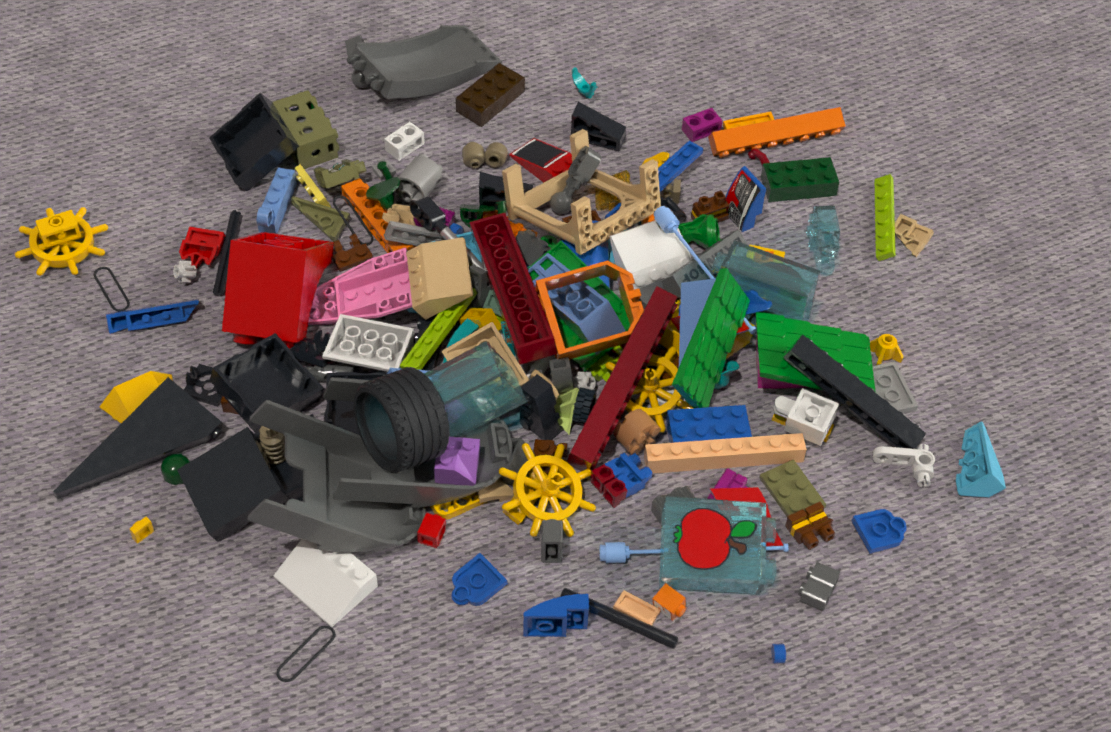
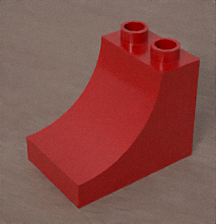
M260 232L231 240L222 332L234 333L233 341L241 344H256L257 337L267 338L276 333L289 349L294 346V342L297 343L306 338L314 295L324 270L332 263L334 242L268 232Z

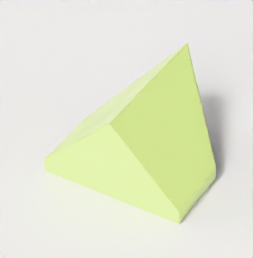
M577 387L559 394V397L556 399L557 404L554 406L555 412L560 414L558 419L559 426H562L569 435L573 425L574 405L579 391Z

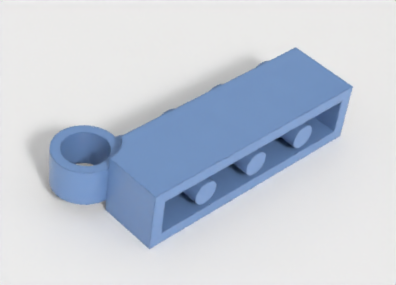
M277 168L262 207L259 208L257 213L259 232L277 234L297 185L295 170Z

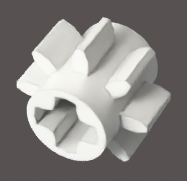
M179 261V265L176 264L174 266L173 274L175 278H179V283H191V279L196 277V267L191 265V261Z
M578 371V376L572 379L573 388L577 387L580 389L582 387L594 390L596 386L595 378L591 376V372Z

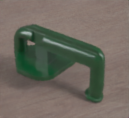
M381 161L378 163L377 169L382 172L385 181L371 186L366 192V198L379 201L382 208L388 210L392 208L395 190L399 187L400 180L398 177H393L387 167V163Z
M506 201L496 202L498 214L506 213ZM461 204L459 208L460 218L466 226L471 228L470 222L483 219V211H495L496 207Z

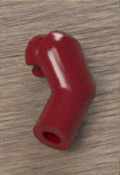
M753 148L748 152L751 160L757 157L762 166L764 163H770L766 154L759 149Z

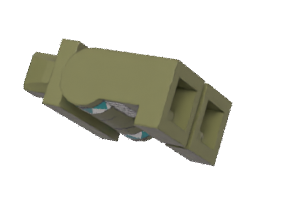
M345 159L341 161L342 164L336 163L330 169L318 167L313 169L318 185L327 189L351 179H359V174L366 172L364 161Z

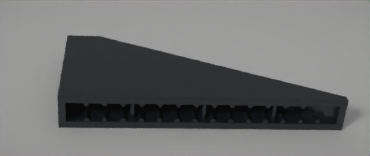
M168 377L53 491L56 499L64 498L163 460L172 454H178L207 443L212 438L216 439L222 432V421Z

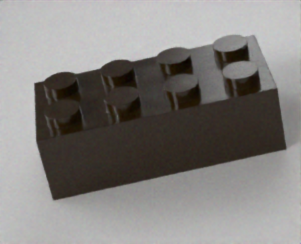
M498 63L455 98L456 112L478 126L483 127L525 92V77Z

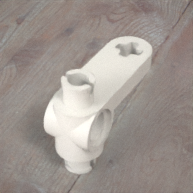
M919 444L916 449L882 446L873 450V461L876 463L911 466L913 476L918 480L917 485L922 487V482H924V487L930 486V479L934 477L933 465L935 457L928 451L929 446L924 444V449L923 445Z

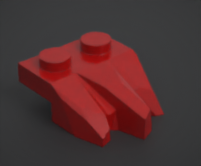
M189 226L186 238L182 240L179 250L181 259L191 258V265H194L196 270L203 261H205L206 265L210 266L221 252L226 236L225 233Z

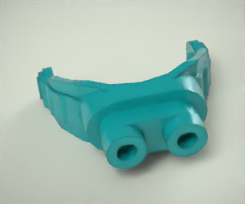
M574 67L572 69V79L575 86L587 99L592 98L594 91L598 88L596 82H592L589 85L578 72V69Z

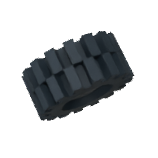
M580 387L574 405L573 422L586 423L595 405V390Z

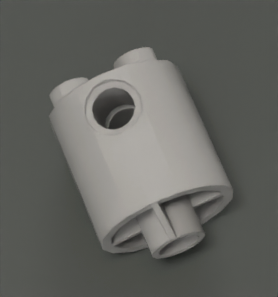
M420 154L399 175L400 185L395 190L403 201L410 204L428 197L442 180V166L436 164L425 154Z

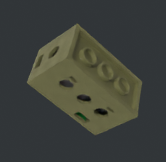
M309 90L273 102L299 145L290 154L296 166L301 164L304 169L338 158V151L340 150L336 141L338 133L335 128L331 127L329 118L324 116L322 107L318 106L316 97L312 96Z

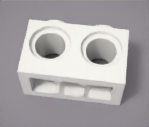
M409 122L384 138L385 150L400 161L425 144L424 132Z

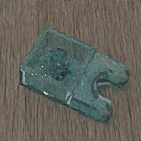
M813 206L812 214H809L810 225L806 227L807 237L810 236L809 250L813 251L818 274L830 276L834 272L835 257L839 251L840 228L835 206ZM828 263L829 269H824L821 267V264Z

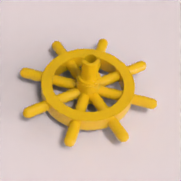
M670 347L664 357L652 355L642 374L643 378L638 383L639 386L635 388L632 394L641 393L635 403L629 400L625 407L629 413L636 409L646 412L652 419H655L656 424L661 428V433L666 430L663 416L667 415L668 410H674L676 406L682 409H692L689 403L681 399L682 396L676 389L673 395L661 389L672 386L678 368L671 362L677 351L675 347ZM607 362L605 366L610 371H613L616 364ZM648 366H655L657 367V369H652L650 372V368H648ZM664 370L672 377L659 380ZM656 395L667 400V402L659 406ZM647 398H649L652 408L642 407Z
M524 443L522 444V450L528 461L523 464L519 471L516 473L503 467L499 469L500 475L514 480L513 494L515 499L504 503L502 509L503 511H508L519 507L527 517L534 520L530 530L532 537L538 535L542 521L549 519L563 521L565 534L568 537H572L574 531L567 518L578 507L590 512L596 510L594 504L582 500V484L580 480L591 476V469L577 473L570 464L562 459L565 449L563 444L557 446L554 456L540 455L535 457L529 444ZM542 466L550 467L547 478L541 469ZM533 469L538 481L526 477V474ZM524 485L536 490L525 494ZM570 485L571 495L559 489ZM540 498L538 508L533 506L530 501ZM557 498L568 502V507L562 510ZM548 501L555 513L545 512Z

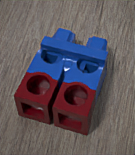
M623 453L619 457L592 470L590 482L601 494L603 493V497L615 508L622 500L644 489L646 482L652 478V471L647 466L642 469L638 468L641 460L636 453L629 456Z

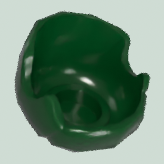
M172 454L162 461L161 472L167 483L172 485L183 484L177 470L190 462L188 457L182 454Z

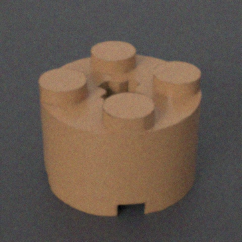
M636 409L625 416L626 421L623 424L620 422L617 424L613 433L621 445L632 455L634 453L639 454L645 448V445L655 444L656 441L654 439L661 428L646 412Z

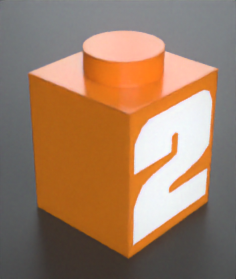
M666 583L652 598L653 606L659 608L660 612L672 621L677 616L681 617L686 611V598Z

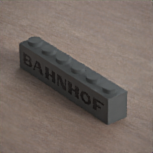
M738 229L726 235L697 256L709 272L716 276L720 269L734 264V259L736 261L740 256H745L744 252L749 249V246ZM693 258L661 280L666 291L681 299V283L710 278Z

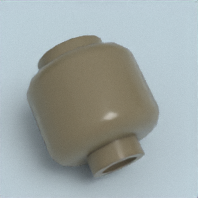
M470 142L463 147L462 157L465 166L478 168L484 164L485 152L482 145Z
M499 142L489 144L485 151L486 164L493 168L502 167L508 156L506 146Z

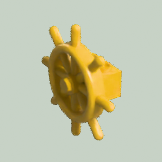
M81 207L76 215L73 214L72 209L54 214L51 208H47V217L36 220V226L33 229L25 226L19 227L20 233L30 235V247L16 251L15 257L22 258L33 254L34 258L41 263L36 271L38 276H42L48 267H69L71 273L77 275L78 268L76 264L84 260L90 253L98 256L105 255L103 249L94 247L93 235L107 231L108 225L102 224L91 228L88 222L82 219L87 212L85 207ZM85 238L83 243L76 242V240ZM52 248L48 254L43 252L44 250ZM70 248H74V249H76V250L73 251V252H70L69 249H70Z

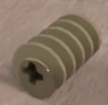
M262 426L259 430L260 443L268 457L269 464L282 463L286 459L285 436L280 432Z

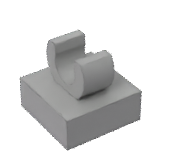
M384 157L377 160V163L385 161L392 176L396 175V170L388 160H385ZM378 164L372 166V170L382 181L385 178L382 172L377 169Z

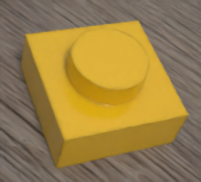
M147 517L135 522L129 528L132 539L137 544L154 532L152 523Z

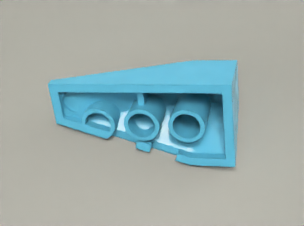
M981 421L965 430L961 449L965 451L963 459H959L958 465L962 466L961 474H956L958 494L962 496L991 497L1006 488L1001 467L985 425Z

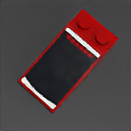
M533 138L509 154L512 159L543 183L569 170L572 164V154L536 138Z

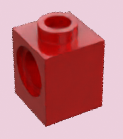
M426 513L417 531L418 543L437 549L446 531V519L438 514Z

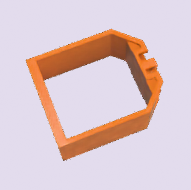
M604 261L536 280L535 290L555 338L556 359L568 357L570 360L628 342L644 311L639 300L641 298L640 289L634 290L633 287L635 281L632 273L610 261ZM603 275L616 281L631 325L629 330L565 349L548 291Z

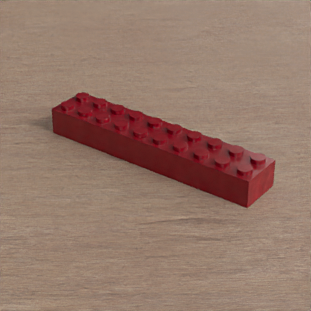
M506 213L470 222L473 240L484 270L487 271L488 281L519 365L557 354L555 338Z
M656 286L569 454L567 463L580 471L595 469L601 456L598 452L603 453L610 439L609 436L614 432L627 403L678 306L675 303L678 296Z

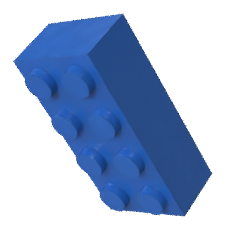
M745 405L667 411L666 427L669 443L752 437Z

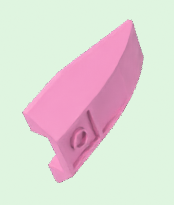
M403 248L371 258L318 286L314 295L308 325L336 324L340 314L373 319L411 308L412 298L406 254L407 249Z

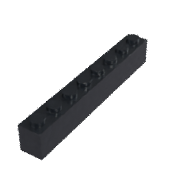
M803 334L794 342L783 357L892 446L916 449L926 435V432L920 426L914 424L902 412L890 405L887 400L880 397L871 387L865 385L856 375L850 373L841 363L835 361L826 351L820 349L811 339Z

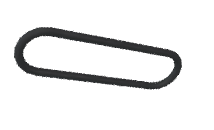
M341 195L334 197L333 206L335 207V209L337 210V212L339 213V215L341 216V218L343 219L351 233L355 234V232L353 231V229L351 228V226L349 225V223L347 222V220L345 219V217L343 216V214L341 213V211L335 203L336 199L343 198L347 201V203L349 204V206L351 207V209L353 210V212L355 213V215L357 216V218L369 234L371 241L369 243H366V245H370L373 242V236L367 228V226L365 225V223L363 222V220L361 219V217L359 216V214L356 212V210L350 203V201L346 197Z
M108 267L97 268L93 274L112 309L117 312L128 309L130 301L111 269ZM106 269L109 271L127 301L125 308L117 309L114 307L96 276L99 270Z
M326 625L316 629L278 667L276 672L277 678L282 682L293 681L333 642L336 636L335 630ZM329 629L332 631V638L290 679L281 678V668L320 630Z

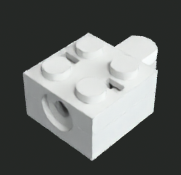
M802 389L796 401L784 396L777 397L773 410L775 414L787 418L784 431L791 434L803 433L805 440L821 446L836 417L839 403Z

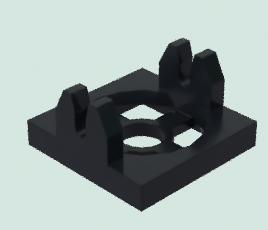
M319 330L314 335L313 340L304 338L290 348L296 359L324 367L332 361L323 359V354L321 353L326 349L331 337L330 333H325L324 339H322V330Z
M199 364L197 368L190 366V373H186L187 385L184 391L196 401L218 407L223 395L215 386L211 390L203 388L206 383H211L210 379L205 381L197 380L203 375L211 374L213 367ZM194 385L201 387V394L194 390ZM217 392L213 395H208V393Z

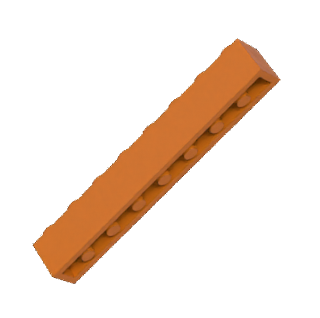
M841 107L715 131L709 135L708 139L713 156L719 155L721 158L728 156L732 152H735V154L744 153L747 149H761L763 146L772 148L777 146L778 143L787 145L793 143V140L799 139L802 142L813 136L815 138L824 137L828 133L837 135L841 133V130L846 125Z

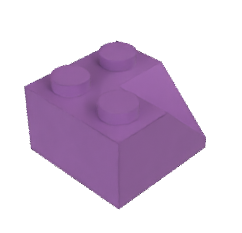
M449 437L446 451L436 458L434 468L435 483L474 486L476 484L480 457V439Z

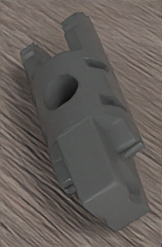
M314 365L305 367L318 382H327V372H354L353 366L325 365L324 367Z

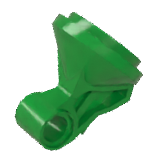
M702 214L693 221L681 223L678 226L687 244L693 240L705 249H708L720 240L718 219L714 218L713 214Z

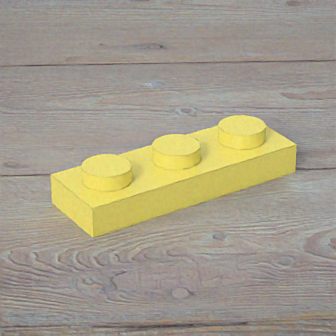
M301 164L295 167L298 173L296 175L297 179L301 184H306L304 188L309 195L314 194L312 198L314 202L331 207Z

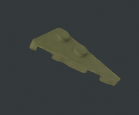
M294 196L291 198L292 205L332 241L338 239L346 224L336 209ZM341 211V213L348 222L350 219V213Z

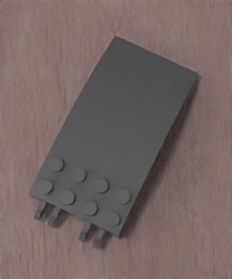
M440 25V28L428 33L398 41L356 43L352 55H349L347 58V62L353 65L352 68L355 71L362 72L366 83L371 84V88L378 90L386 99L413 98L443 92L479 77L498 63H502L466 25Z

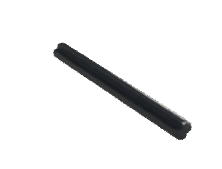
M236 210L230 213L213 288V294L219 297L224 294L228 273L231 240L236 239L241 213Z
M564 588L560 597L579 593ZM589 598V612L672 649L676 647L678 643L677 636Z

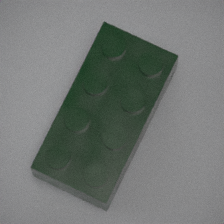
M831 157L764 163L762 166L761 181L766 188L765 193L768 203L837 196L840 182Z

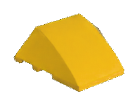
M149 371L113 387L99 407L111 415L115 421L117 420L119 423H122L168 377L173 381L172 375Z

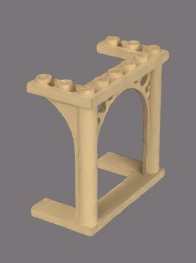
M584 129L570 135L572 163L584 146L589 147L588 131ZM652 159L639 166L640 184L626 183L596 169L587 183L615 195L621 201V207L615 214L596 223H592L590 199L585 196L571 203L572 218L569 223L559 221L535 209L550 201L555 193L563 191L566 186V180L569 177L568 170L524 193L521 166L514 164L502 171L508 218L511 220L521 218L575 245L576 253L582 255L610 239L609 236L620 233L654 214L655 210L661 207L658 162Z

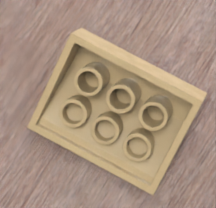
M463 237L423 243L406 252L412 307L425 320L473 296L466 242Z
M493 322L442 351L449 365L472 356H480L482 358L488 356L487 359L492 358L491 360H494L491 363L493 365L492 371L484 379L463 387L478 412L520 399V388L529 381Z

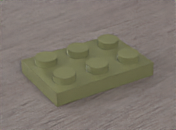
M794 459L759 476L786 516L802 509L805 510L806 507L821 502L824 508H826V503Z

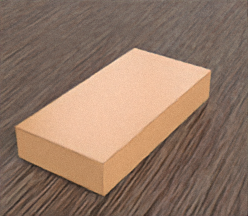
M625 590L613 606V609L650 625H653L661 611L659 608Z

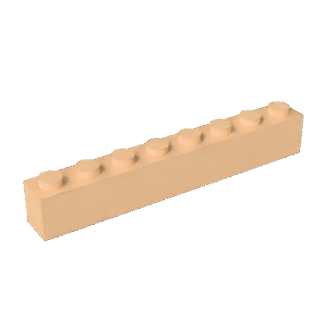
M803 433L645 445L644 462L645 467H649L652 474L784 464L793 459L796 463L804 462L807 449Z

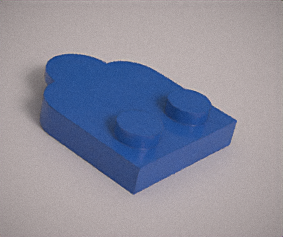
M885 509L855 515L851 520L869 554L899 546L907 530L906 522L902 518L894 517L890 511Z
M479 553L454 573L452 577L454 589L451 597L454 603L458 605L469 603L473 606H480L506 586L508 582Z

